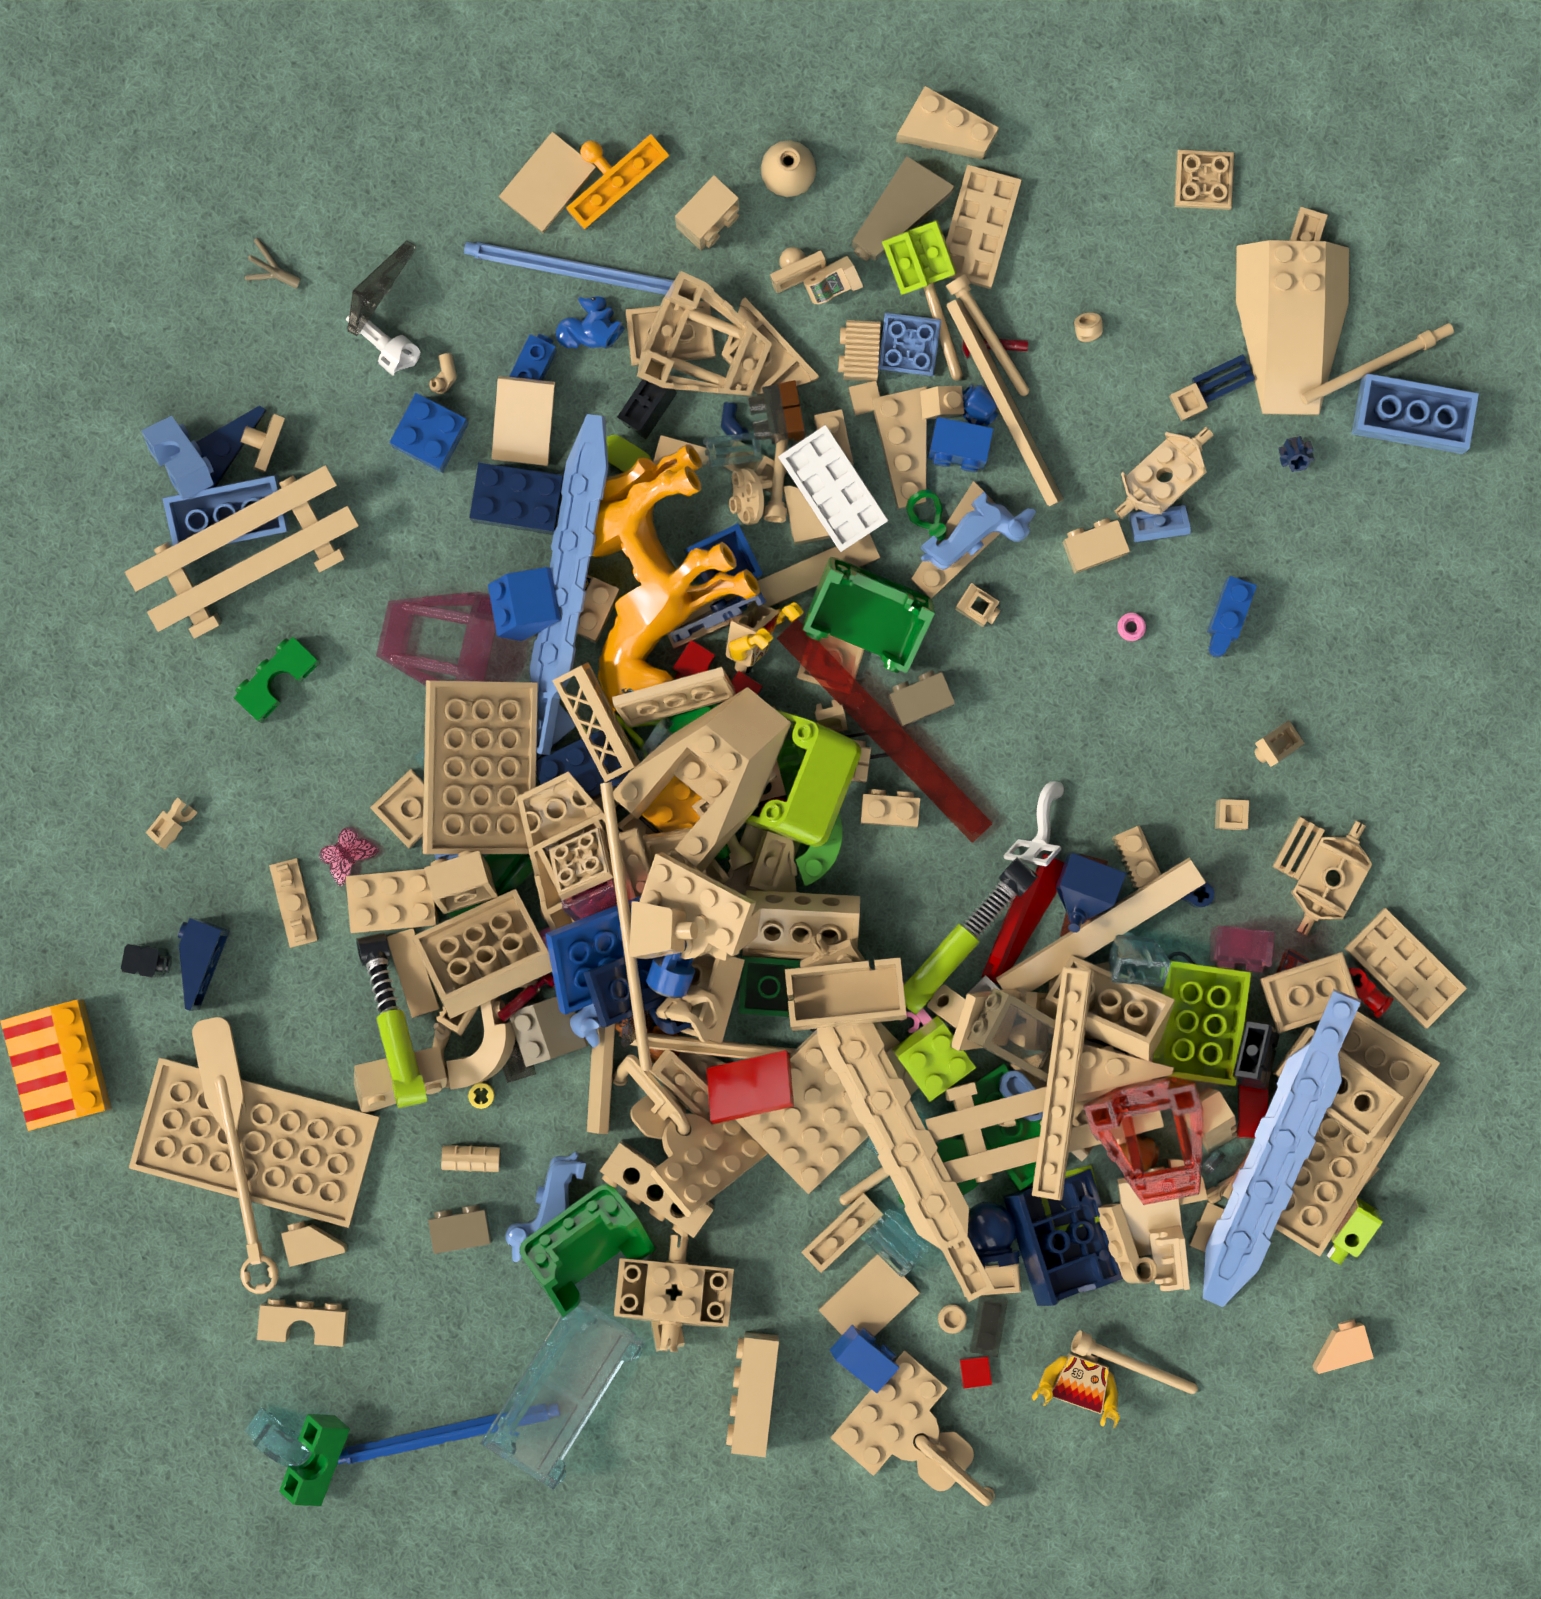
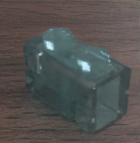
M890 1209L886 1210L860 1237L900 1277L909 1273L930 1250L925 1244L926 1240L919 1236L916 1231L912 1232L905 1225L904 1217L896 1211L892 1212Z

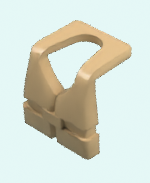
M692 984L686 996L681 998L667 997L656 1010L658 1018H671L674 1021L691 1023L700 1041L704 1043L711 1038L727 1018L714 994ZM703 1002L710 1003L714 1015V1022L710 1028H707L692 1013V1006Z

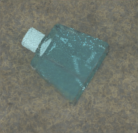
M1130 932L1116 935L1109 956L1112 982L1164 987L1171 962L1157 942L1152 938L1137 937Z

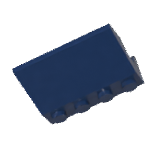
M1091 1169L1065 1176L1062 1200L1047 1198L1051 1211L1049 1215H1045L1041 1197L1032 1196L1033 1186L1003 1197L1007 1211L1011 1214L1016 1225V1240L1037 1306H1054L1064 1298L1080 1292L1098 1289L1123 1279L1118 1263L1109 1251V1240L1106 1231L1102 1228L1100 1222H1095V1217H1100L1098 1208L1102 1206ZM1069 1224L1066 1231L1054 1229V1226L1059 1227Z

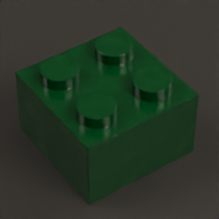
M743 956L742 959L745 961L741 972L738 1014L790 1017L788 1001H793L794 999L789 1000L787 996L785 969L799 968L800 960Z

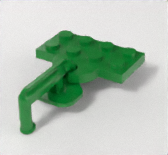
M1005 1064L999 1065L975 1082L977 1094L972 1095L974 1106L1005 1098L999 1090L1000 1078L1003 1074L1009 1072ZM1024 1118L1015 1119L1016 1126L1002 1127L996 1124L981 1128L986 1151L1039 1137L1041 1132V1125L1039 1123L1041 1119L1028 1121ZM960 1134L959 1140L945 1138L936 1144L938 1147L937 1152L942 1162L968 1156L962 1134ZM1036 1162L1005 1170L1019 1191L1034 1182ZM974 1178L956 1184L964 1196L976 1188L979 1183H976ZM899 1194L898 1200H899V1202H900L901 1204H904V1202H903V1200H902V1198H901V1196H900V1194Z

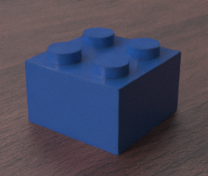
M415 393L389 443L400 452L443 473L469 423L466 418Z
M937 417L928 459H933V464L938 466L950 467V463L961 465V470L977 473L978 469H984L987 462L993 428Z
M738 523L683 550L687 557L689 552L695 548L709 551L713 546L723 542L733 552L737 565L735 568L724 573L735 576L747 569L755 578L763 575ZM709 569L701 572L696 578L699 584H703L722 571Z

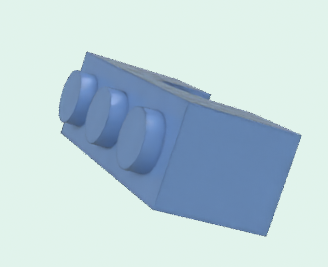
M170 416L141 430L148 450L159 466L165 464L171 483L183 500L214 485L210 473L214 472L207 457L201 458L202 453L196 441H189L190 436L183 423L178 425L175 419Z

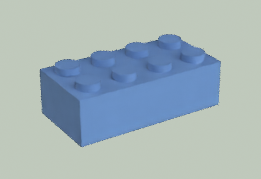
M1366 374L1360 383L1352 434L1463 454L1470 448L1479 393Z
M278 474L204 489L184 500L179 494L162 498L173 546L281 489ZM287 513L270 520L229 543L289 531Z

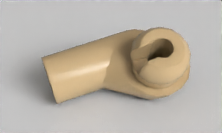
M452 353L439 355L441 372L435 379L432 378L429 383V387L433 392L438 394L445 393L456 381L457 375Z

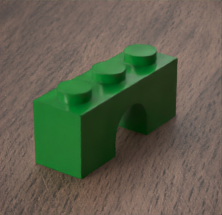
M294 637L290 640L285 638L275 648L277 653L269 661L267 658L263 660L255 669L257 674L250 681L245 679L235 690L237 694L233 698L260 723L281 704L271 691L272 681L277 675L289 673L297 681L302 682L321 663Z
M307 1414L298 1440L312 1454L305 1463L298 1466H288L279 1490L293 1505L322 1506L350 1430L335 1415Z

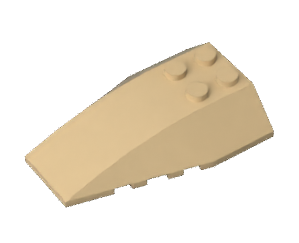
M1268 240L1236 246V306L1242 323L1241 327L1255 377L1254 381L1262 414L1319 415L1324 396L1305 405L1301 395L1328 382L1349 304L1348 247L1326 241Z
M568 771L517 796L542 913L551 931L596 914L598 909L605 905L613 903L616 906L614 878L565 900L558 896L549 849L600 827L604 831L611 862L604 812Z

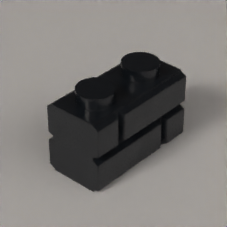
M127 944L124 948L121 970L124 973L139 974L140 976L151 978L162 977L170 971L172 956H168L167 949L140 944Z
M1245 1022L1233 1072V1077L1239 1085L1264 1090L1268 1089L1276 1054L1274 1048L1277 1047L1280 1036L1273 1026Z

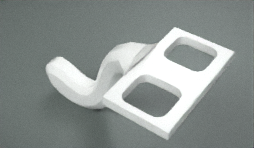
M1050 781L1040 793L1037 805V836L1032 841L1018 839L1004 854V859L1013 861L1018 857L1024 863L1047 866L1060 852L1061 847L1049 844L1051 831L1050 805L1053 800L1063 795L1064 787L1061 782ZM1020 846L1029 847L1023 855L1012 854ZM1043 850L1053 851L1046 859L1035 858Z

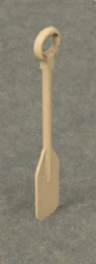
M214 1017L197 1022L193 1027L192 1036L205 1102L227 1136L248 1243L246 1247L249 1258L243 1263L240 1270L241 1281L248 1291L255 1294H265L276 1286L279 1279V1270L276 1263L270 1257L263 1255L261 1242L258 1239L237 1131L244 1101V1090L230 1023L225 1018ZM264 1261L270 1266L267 1270L269 1277L272 1278L269 1285L263 1283L257 1284L254 1287L250 1283L252 1279L250 1271H247L250 1264H260Z

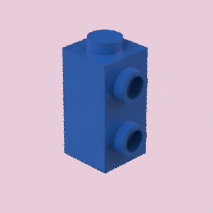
M530 334L509 377L543 381L557 352L556 346L552 345L554 341L542 334H538L537 337Z

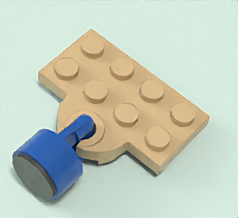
M663 852L656 853L639 902L685 911L686 922L697 923L698 936L696 939H685L684 952L654 958L646 979L648 986L656 993L666 997L681 998L686 996L695 973V969L691 965L694 958L705 955L711 950L712 946L731 956L739 953L756 902Z

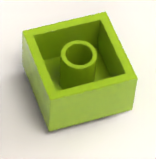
M938 1016L891 1049L929 1102L976 1069L964 1050L958 1051L951 1047L954 1036Z

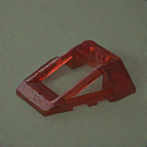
M1171 1076L1117 1087L1084 1104L1083 1107L1091 1133L1097 1141H1101L1107 1150V1155L1112 1162L1115 1161L1125 1175L1124 1179L1143 1205L1199 1195L1202 1169L1203 1106L1195 1082ZM1172 1108L1184 1166L1145 1173L1132 1116ZM1189 1113H1190L1191 1139H1190V1135H1189V1131H1188V1126H1187V1122H1186V1118H1185V1114H1189ZM1121 1122L1131 1165L1110 1129L1118 1128Z

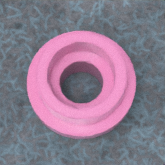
M1127 613L1118 621L1117 630L1123 639L1136 641L1144 635L1146 624L1140 615ZM1127 623H1135L1136 631L1129 632L1126 629Z

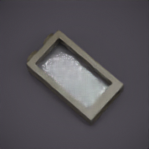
M993 988L985 1001V1006L977 1021L972 1026L968 1040L1047 1082L1056 1020L1014 996Z

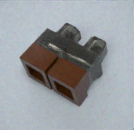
M795 380L762 387L763 393L748 397L751 415L766 412L768 418L767 420L752 422L755 440L771 439L772 444H776L780 440L794 438V441H800L805 439Z

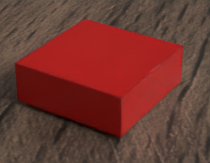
M988 1355L959 1359L963 1389L992 1385Z

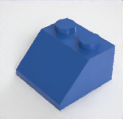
M544 567L508 573L488 584L497 637L523 641L560 621L551 568Z

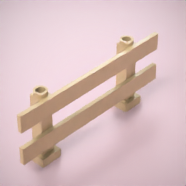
M325 465L296 480L294 475L279 483L281 489L174 546H171L169 541L153 549L156 553L155 556L126 570L125 574L135 592L167 576L177 594L176 597L147 611L157 631L159 632L189 616L194 624L189 630L195 639L222 623L218 614L210 615L206 607L312 550L316 552L319 558L314 562L319 573L344 560L346 555L343 549L340 547L335 550L331 540L359 526L349 506L319 520L309 502L310 499L337 486L327 466ZM293 510L302 530L194 586L184 568L185 565L287 511Z
M1112 1045L1099 1047V1049L1114 1052ZM1152 1080L1076 1095L1075 1103L1100 1097L1105 1119L1072 1127L1069 1152L1113 1141L1114 1145L1123 1144L1130 1141L1129 1136L1164 1127L1158 1104L1124 1113L1118 1091L1152 1082ZM975 1082L951 1087L944 1091L946 1100L954 1101L956 1111L925 1119V1123L934 1141L959 1134L963 1135L968 1156L943 1162L953 1182L959 1183L974 1178L976 1183L993 1179L992 1173L1037 1161L1040 1136L986 1151L981 1128L1043 1112L1047 1086L974 1106L972 1095L977 1094Z

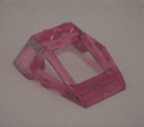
M471 592L388 601L376 657L425 686L426 680H440L415 668L456 676L455 681H486L485 676L496 632L490 595ZM432 606H472L469 614ZM415 615L467 625L458 665L406 655Z

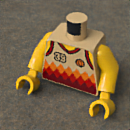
M754 601L747 610L731 621L725 655L727 658L736 661L735 669L742 673L751 672L752 666L767 653L770 642L774 638L775 626L784 622L785 616L790 622L795 621L804 611L796 602L791 603L782 610H775L764 604L758 606L756 601Z
M1069 1352L1067 1356H1060L1045 1368L1039 1388L1032 1395V1399L1035 1401L1038 1395L1042 1394L1045 1397L1043 1406H1046L1053 1397L1102 1414V1411H1104L1100 1420V1425L1103 1427L1106 1418H1111L1114 1421L1113 1428H1116L1120 1419L1117 1412L1118 1391L1114 1375L1109 1371L1107 1365L1097 1362L1099 1356L1094 1354L1079 1356Z

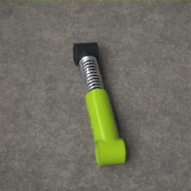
M1018 857L999 876L1000 883L996 886V890L992 889L993 893H989L990 897H985L986 901H982L983 905H979V909L975 908L976 913L972 912L973 916H969V920H965L966 924L960 925L958 923L914 975L903 984L905 1006L913 1014L916 1015L926 1005L937 989L980 943L977 936L981 937L980 933H984L983 929H987V925L991 926L990 922H994L993 918H997V914H1001L1000 910H1004V906L1008 907L1006 903H1011L1010 899H1014L1015 896L1021 897L1038 878V875Z

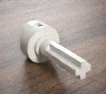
M354 309L351 315L347 316L346 321L381 351L378 360L379 365L392 376L399 370L415 366L421 352L404 335L391 339L357 309Z

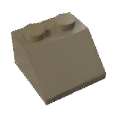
M557 996L521 1007L510 1017L526 1067L588 1046L586 1038L575 1035L570 1026V1019L574 1014L578 1013L577 1010L566 1015L561 1013Z

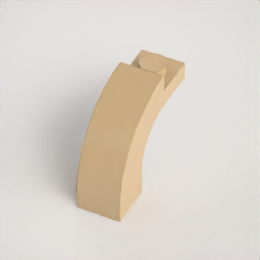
M501 995L481 1004L484 1038L480 1048L469 1057L446 1061L450 1089L468 1087L486 1081L497 1074L508 1061L513 1051L516 1036L511 1022L503 1021L497 1014L505 1007L504 1002L501 1000Z

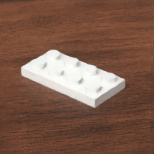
M827 425L778 456L840 552L889 521Z

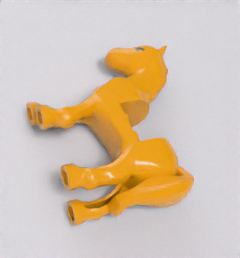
M690 444L684 445L671 455L664 456L657 465L651 459L641 457L628 471L606 478L603 499L600 500L595 528L596 540L592 556L603 557L623 550L634 567L633 574L636 580L641 583V586L630 591L615 603L618 616L615 619V626L609 631L602 654L599 657L598 680L613 711L616 709L613 705L612 697L674 680L667 671L652 667L645 659L664 635L675 631L694 611L725 595L736 594L747 600L760 594V587L756 578L747 569L735 576L724 573L737 566L733 552L725 543L721 542L713 546L709 551L699 548L693 549L689 552L685 561L676 569L657 537L653 523L654 504L666 496L679 493L691 496L701 490V483L694 471L702 467V461L697 451ZM709 569L722 571L706 583L690 585L695 577L703 571Z

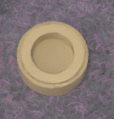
M948 1304L940 1310L938 1322L945 1332L958 1333L965 1327L967 1316L960 1306Z

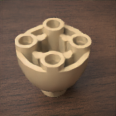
M791 140L780 141L771 146L763 156L761 164L762 180L767 189L776 195L784 197L798 196L808 191L814 182L816 175L815 159L810 150L803 144ZM793 158L794 163L791 166H787L784 164L783 159Z

